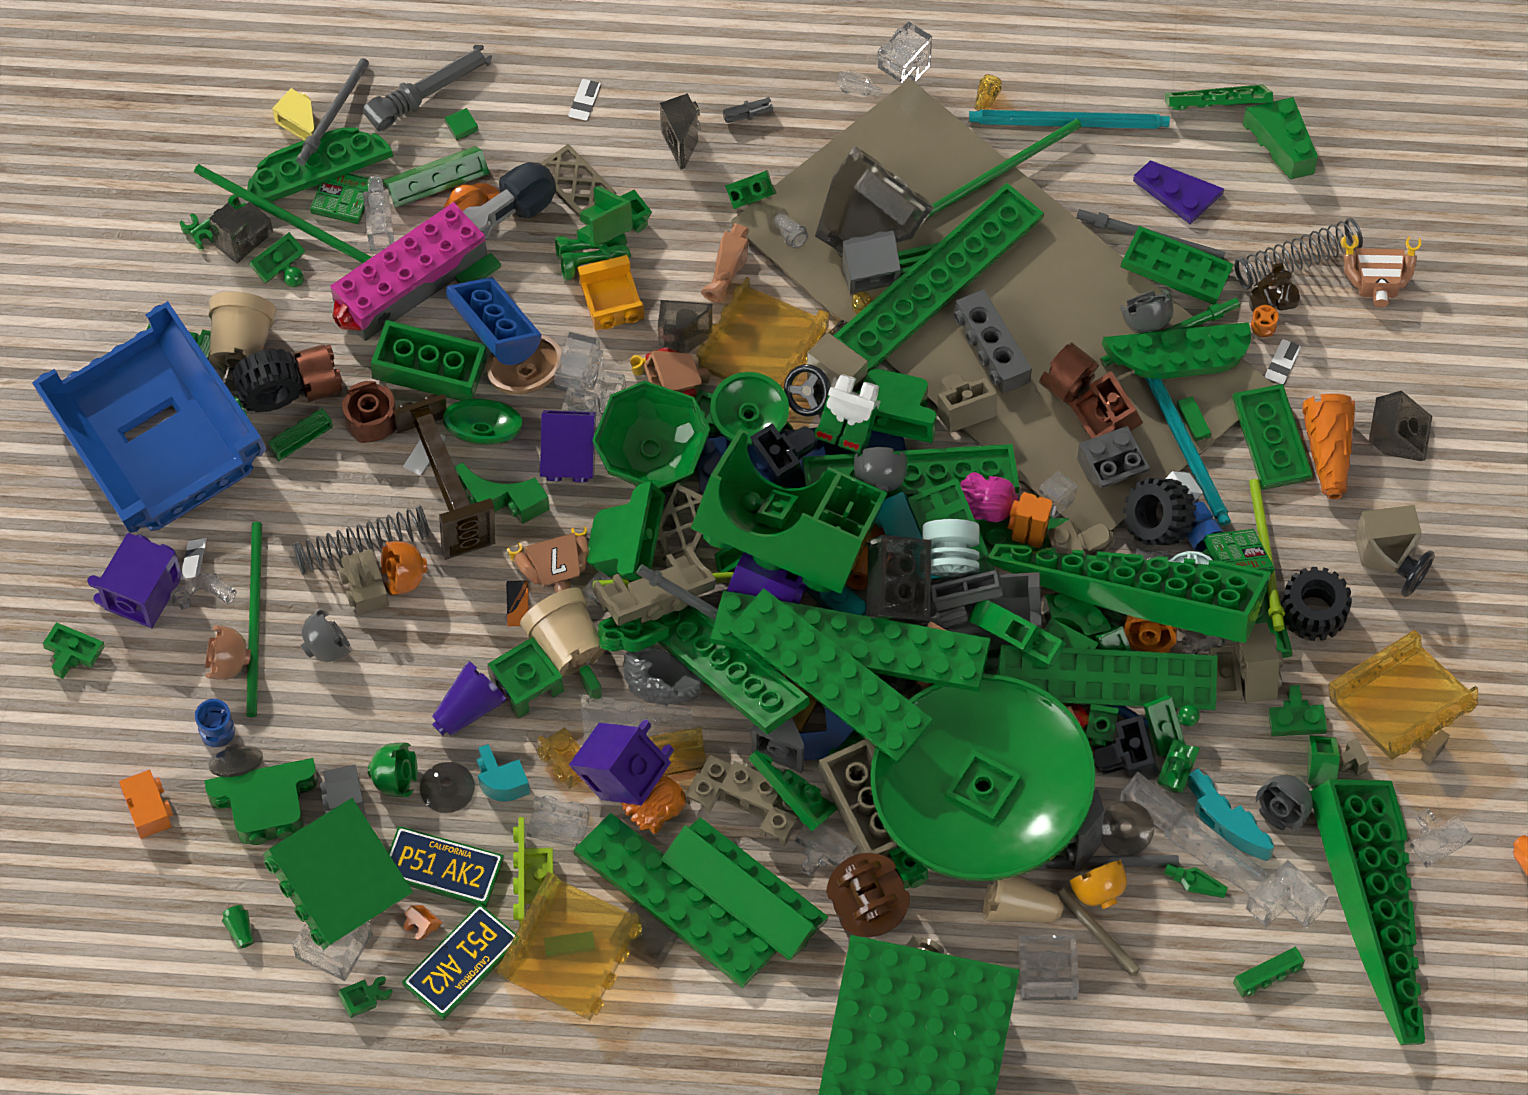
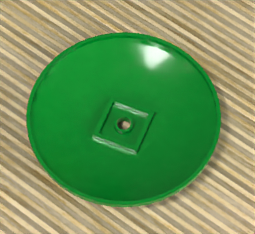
M983 674L979 692L938 684L924 689L909 701L931 717L933 723L905 757L897 764L875 747L871 765V791L878 817L884 829L897 846L913 860L932 871L952 878L967 881H997L1026 874L1041 867L1062 852L1075 838L1084 824L1092 805L1095 789V766L1089 741L1081 725L1074 715L1054 696L1033 684L1013 677ZM981 781H986L990 783L991 788L988 791L981 792L975 786Z

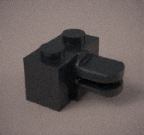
M772 423L750 437L756 454L781 487H787L804 477L799 460L817 449L814 431L806 426L786 436L785 433L780 435Z
M1142 715L1116 722L1119 735L1118 738H1115L1116 743L1098 748L1093 754L1094 763L1098 771L1103 775L1128 769L1134 784L1157 778L1160 775L1148 728Z

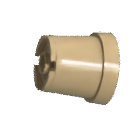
M230 291L213 295L209 300V317L211 319L209 362L216 368L226 371V366L234 368L242 359L264 350L268 330L273 326L277 312L275 305L263 297L245 292Z
M576 587L559 591L543 599L533 606L520 621V626L528 637L535 638L563 677L578 673L579 669L583 667L582 665L589 660L591 664L595 663L606 651L599 646L600 638L598 637V632L586 609L588 603L582 590Z

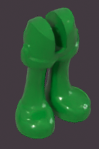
M621 234L597 247H593L579 239H569L565 236L555 237L556 255L558 259H561V272L564 281L572 280L575 276L576 268L581 265L628 255V258H630L631 253L629 246L626 245V235ZM599 249L590 252L573 253L580 250Z

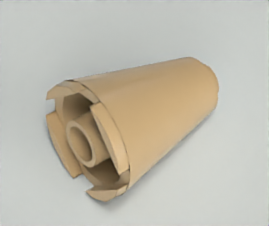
M1019 875L988 884L983 904V914L987 915L983 919L990 922L1053 923L1055 918L1059 919L1061 917L1063 902H1060L1059 895Z

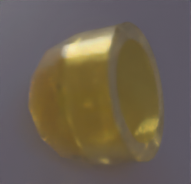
M860 291L856 293L851 301L852 310L857 314L860 313L872 302V299L866 292Z

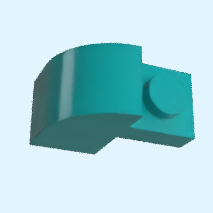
M489 744L478 748L480 758L476 759L480 771L478 780L479 786L485 795L496 801L507 802L530 794L529 782L519 759L498 767Z

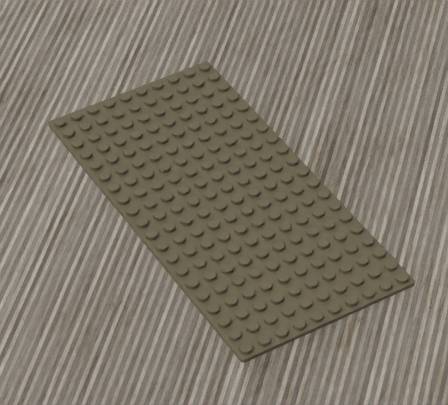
M907 80L773 186L777 194L753 202L734 217L731 221V226L733 227L734 223L749 228V233L746 237L749 242L845 326L889 286L850 294L842 270L843 241L849 240L852 237L873 235L880 231H894L897 252L939 243L1003 185L1008 183L1044 212V218L884 361L897 373L925 379L928 382V400L937 408L938 394L941 393V382L945 376L959 374L965 381L969 380L970 382L985 377L997 393V416L962 430L980 446L1013 444L1019 481L1037 497L1052 500V510L1061 518H1069L1081 532L1099 523L1104 524L1113 532L1127 518L1126 513H1123V507H1127L1125 499L1126 496L1131 495L1129 491L1132 487H1136V483L1145 481L1148 478L1165 479L1172 471L1181 472L1188 466L1145 377L1135 375L1134 370L1123 364L1119 366L1113 363L1103 367L1100 361L1101 357L1107 355L1101 344L1103 337L1138 334V332L1133 331L1127 326L1120 306L1127 307L1129 299L1150 291H1154L1155 295H1161V289L1148 278L1121 268L1120 265L1123 260L1121 255L1016 167L921 223H916L913 218L914 214L1007 159L913 80ZM914 264L908 265V266H903V267H901V269H902V268H906V267H911V266H913ZM983 289L1032 368L1030 383L1002 394L998 386L992 384L989 370L986 365L982 366L979 362L977 350L974 345H969L964 328L957 325L953 315L956 309V300ZM1172 299L1173 317L1163 327V330L1193 316ZM1201 324V325H1198V326H1196V327H1194V328H1197V327H1205V326H1204L1203 324ZM1073 342L1099 364V367L1094 372L1095 378L1091 383L1111 371L1143 421V424L1133 429L1131 433L1148 463L1150 471L1104 488L1098 487L1087 479L1077 460L1079 443L1091 438L1071 406L1061 401L1039 383L1044 371L1048 374L1050 373L1051 361L1067 344L1070 345ZM1243 358L1235 367L1221 373L1161 379L1199 455L1239 422L1232 399L1233 393L1274 386L1273 383ZM1082 385L1077 391L1079 393L1078 397L1091 390L1090 386L1088 385L1085 388ZM1191 396L1194 397L1211 431V437L1196 442L1177 407V401ZM1100 406L1101 411L1103 412V414H1104L1105 417L1107 418V417H1108L1107 414L1105 413V411L1103 410V408Z

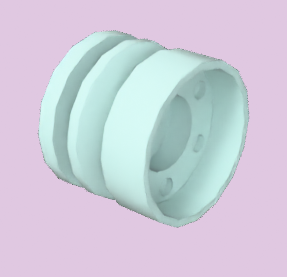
M942 519L926 522L923 525V544L933 548L923 552V559L926 560L923 563L924 573L939 577H962L980 572L979 562L976 561L980 558L979 552L969 549L979 545L978 523L960 519Z

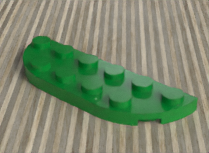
M359 128L334 129L325 132L320 140L321 145L316 153L311 154L305 165H300L296 161L303 149L305 140L269 154L256 166L257 170L252 178H249L247 190L269 202H273L394 156L388 143L375 133L359 131ZM250 203L251 209L257 208V206Z
M1249 322L1108 336L1103 337L1101 344L1107 355L1117 365H1125L1134 370L1135 375L1151 379H1169L1215 374L1232 369L1239 364L1240 360L1247 353L1251 342V328Z

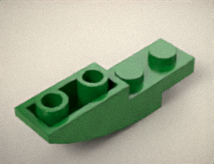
M989 600L977 602L968 618V621L1051 667L1054 666L1066 645L1061 639Z

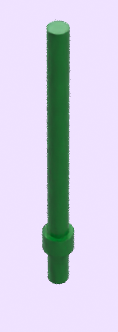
M1234 298L1220 305L1216 303L1207 307V311L1168 327L1163 331L1194 328L1210 320L1216 321L1223 318L1225 313L1239 308L1240 302L1237 298ZM1108 355L1100 358L1103 367L1115 363Z

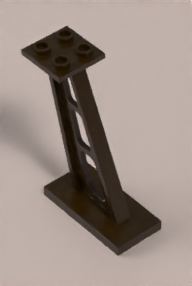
M432 394L420 402L401 404L397 409H394L397 433L416 428L449 511L439 514L441 549L444 559L447 560L496 544L495 511L491 498L470 505L435 421L443 419L444 411L447 409L445 394L439 396Z

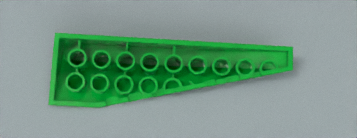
M995 544L987 557L988 563L1012 574L1039 572L1041 586L1081 601L1140 619L1243 643L1247 642L1254 628L1271 578V572L1222 561L1209 560V565L1195 564L1196 559L1184 558V563L1169 562L1168 557L1162 556L1144 560L1143 555L1098 551L1097 556L1084 555V550H1072V554L1057 553L1056 548L1046 547L1039 551H1032L1031 546Z

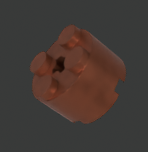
M1071 342L1070 345L1067 344L1050 363V373L1048 374L1044 371L1039 383L1061 401L1070 405L1069 403L1078 397L1079 393L1077 391L1083 385L1086 388L1095 378L1094 372L1099 367V364Z
M322 344L293 353L296 363L298 362L299 365L298 369L304 383L303 392L305 397H307L308 403L337 395L342 391V379L339 369H333L335 367L333 361L335 358L330 344L326 346Z
M363 381L353 385L348 390V394L342 401V409L346 428L358 442L379 441L395 432L394 409H396L393 393L388 387L378 385L375 381Z

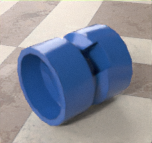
M1197 502L1193 504L1197 508L1194 511L1196 522L1191 524L1193 526L1192 531L1186 533L1188 535L1187 539L1195 552H1203L1207 548L1204 542L1206 535L1224 532L1218 522L1212 519L1213 515L1204 502Z
M208 699L197 707L195 721L202 741L211 747L227 745L235 734V726L228 705L218 699Z

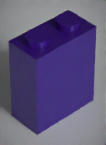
M544 410L542 412L540 477H546L547 481H562V477L573 478V482L579 483L588 482V478L593 479L595 475V447L592 440L596 432V412Z

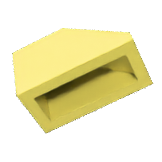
M291 88L272 108L275 123L299 138L306 140L315 131L311 99L305 93H298Z

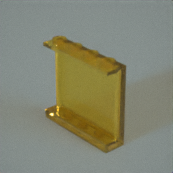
M746 277L742 285L738 284L735 288L731 303L723 307L718 324L714 323L712 325L706 343H701L696 354L699 368H708L710 374L723 380L740 372L761 373L774 379L784 390V382L789 372L799 365L807 364V352L823 337L828 329L829 313L820 309L815 316L751 288L750 278ZM799 375L796 376V378L794 379L792 385L795 384V382H796V380L798 379Z
M1413 630L1330 682L1329 698L1351 722L1393 760L1399 755L1409 752L1412 747L1421 741L1428 740L1443 727L1450 726L1465 713L1472 712L1478 706V687L1474 686L1468 690L1422 647V636L1416 630Z
M548 872L497 970V974L501 979L591 1021L593 1015L597 1016L604 1004L602 997L606 989L611 990L616 981L617 975L614 973L619 964L623 965L629 955L630 950L627 948L631 940H636L641 932V919L637 913L631 914L560 881L558 876Z

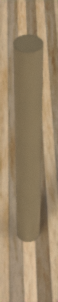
M1066 888L1061 889L1057 893L1061 901L1131 976L1138 973L1140 968Z

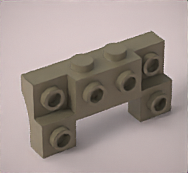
M691 546L686 547L685 555L674 559L672 554L666 555L667 569L660 571L663 577L695 596L715 589L716 579L711 571L700 562ZM619 574L613 575V583L603 587L599 581L594 582L593 593L605 612L609 611L617 626L638 618L641 623L657 620L664 614L680 611L688 606L687 603L657 585L655 587L651 586L645 578L628 583V589Z
M709 755L701 772L696 774L685 794L686 803L691 804L692 800L704 805L705 811L709 813L720 796V800L764 819L760 827V836L764 838L766 834L780 839V845L784 847L800 821L798 815L783 801L765 777L747 763L740 764L734 761L733 764Z

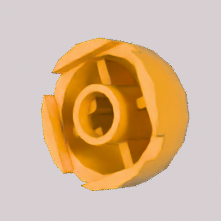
M1120 859L1093 869L1083 876L1079 875L1069 880L1076 897L1083 904L1088 906L1101 905L1103 910L1118 903L1116 898L1122 895L1127 887V875Z

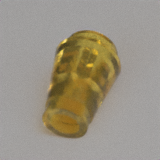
M985 74L979 80L974 106L975 110H989L1002 91L1001 79L994 75Z

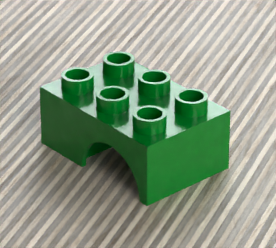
M739 428L709 478L691 529L702 533L705 541L714 547L721 549L734 547L753 555L755 563L765 569H785L801 576L803 582L815 591L829 592L833 590L841 594L868 542L888 492L830 467L827 468L825 474L817 482L802 488L778 486L765 479L755 469L747 449L749 432ZM774 489L798 496L796 508L782 529L769 528L762 523L756 522L758 511L748 512L744 510L741 505L742 496L746 492L755 491L763 500H766Z

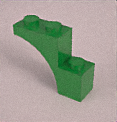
M463 462L454 467L470 505L491 498L495 512L507 506L510 514L513 517L517 516L522 524L550 510L549 497L535 477L520 483L500 484L480 478L471 472Z

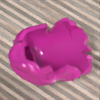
M973 472L967 475L966 479L960 483L974 520L984 519L986 522L996 523L1010 516L1014 500H1019L1013 484L1001 477L989 476V480H986L982 475Z

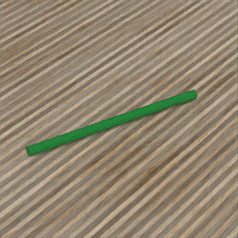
M1078 119L1073 120L914 214V220L918 224L1080 129L1082 127Z
M200 164L195 167V174L353 259L364 263L372 258L368 254Z
M253 522L251 529L248 649L251 650L247 668V717L257 716L262 555L261 522Z

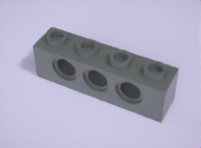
M980 290L956 300V309L953 313L954 319L958 326L964 328L969 345H974L977 350V356L981 365H986L989 370L992 384L998 386L1002 394L1030 383L1032 368L985 290Z

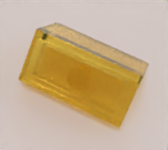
M701 727L649 737L660 750L668 744L674 748L673 753L669 757L672 763L663 775L668 776L703 768L707 761Z

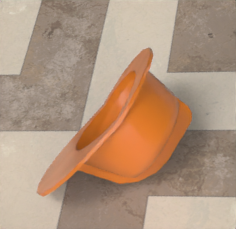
M487 183L461 185L452 191L444 208L453 202L462 211L468 207L482 206L500 194V192L494 186Z

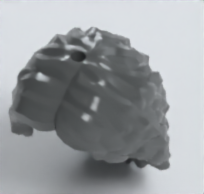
M649 646L637 652L627 651L624 656L623 674L628 688L634 696L639 699L642 698L646 702L664 706L674 703H689L690 700L700 695V691L704 687V681L674 656L660 648Z

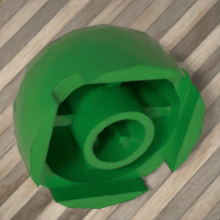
M389 743L379 748L368 765V776L380 793L391 797H409L413 793L414 789L409 788L411 779L417 782L418 764L415 751H409L408 749L411 746L409 743Z

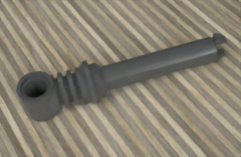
M474 45L473 51L417 83H401L396 91L391 92L386 97L377 96L371 99L363 107L362 112L377 131H384L396 121L397 117L409 111H417L422 103V99L483 64L489 66L492 55L485 58L480 52L484 49V46Z

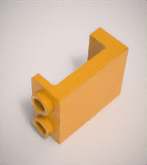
M628 255L578 267L579 282L595 331L600 329L607 330L617 325L631 324L645 319L644 305L638 296L631 274Z

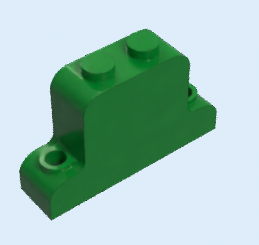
M882 369L869 371L864 382L879 386L877 400L881 401L872 430L932 443L936 432V413L932 409L926 408L928 402V382L923 378ZM861 386L860 390L857 391V392H855V393L860 394V393H861L862 386Z
M652 482L639 484L633 490L629 503L600 510L593 520L588 544L589 553L586 561L604 577L619 574L623 580L626 579L630 583L643 578L637 574V570L641 564L649 569L652 568L666 495Z
M314 758L206 779L204 783L212 807L216 809H232L234 825L239 840L245 844L261 845L267 840L277 838L284 840L304 827L299 795L302 792L314 789L318 784V776Z

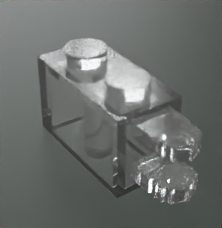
M374 175L368 179V192H363L370 251L383 250L395 242L389 190H384L382 178Z

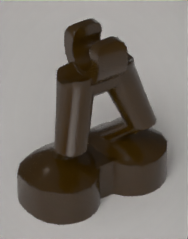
M1283 263L1273 264L1272 272L1260 280L1257 284L1258 287L1254 288L1250 293L1249 306L1252 312L1261 305H1269L1273 308L1276 306L1280 311L1293 309L1298 306L1300 300L1299 290L1292 284L1291 273L1283 270ZM1269 286H1277L1274 289H1269Z

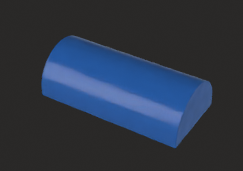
M493 277L447 286L446 295L448 301L499 362L505 365L519 364L527 360L537 350L542 334Z

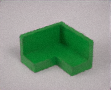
M599 186L593 189L595 205L579 212L580 222L587 224V226L577 230L578 239L593 247H597L633 229L631 202Z

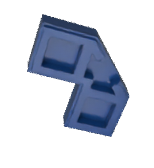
M825 707L827 730L800 732L804 743V761L827 757L831 748H836L837 750L854 729Z

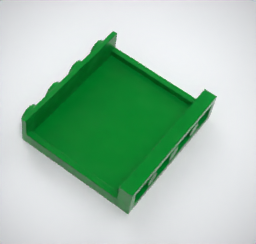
M353 797L274 845L263 854L265 867L271 874L275 873L280 881L279 888L286 898H291L296 906L294 911L297 917L302 922L305 921L311 930L310 936L317 946L321 945L323 950L413 893Z

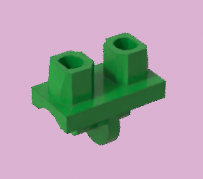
M768 170L725 185L733 209L777 194L772 185Z
M1173 739L1157 784L1163 786L1166 790L1183 793L1200 748L1185 745L1179 740Z

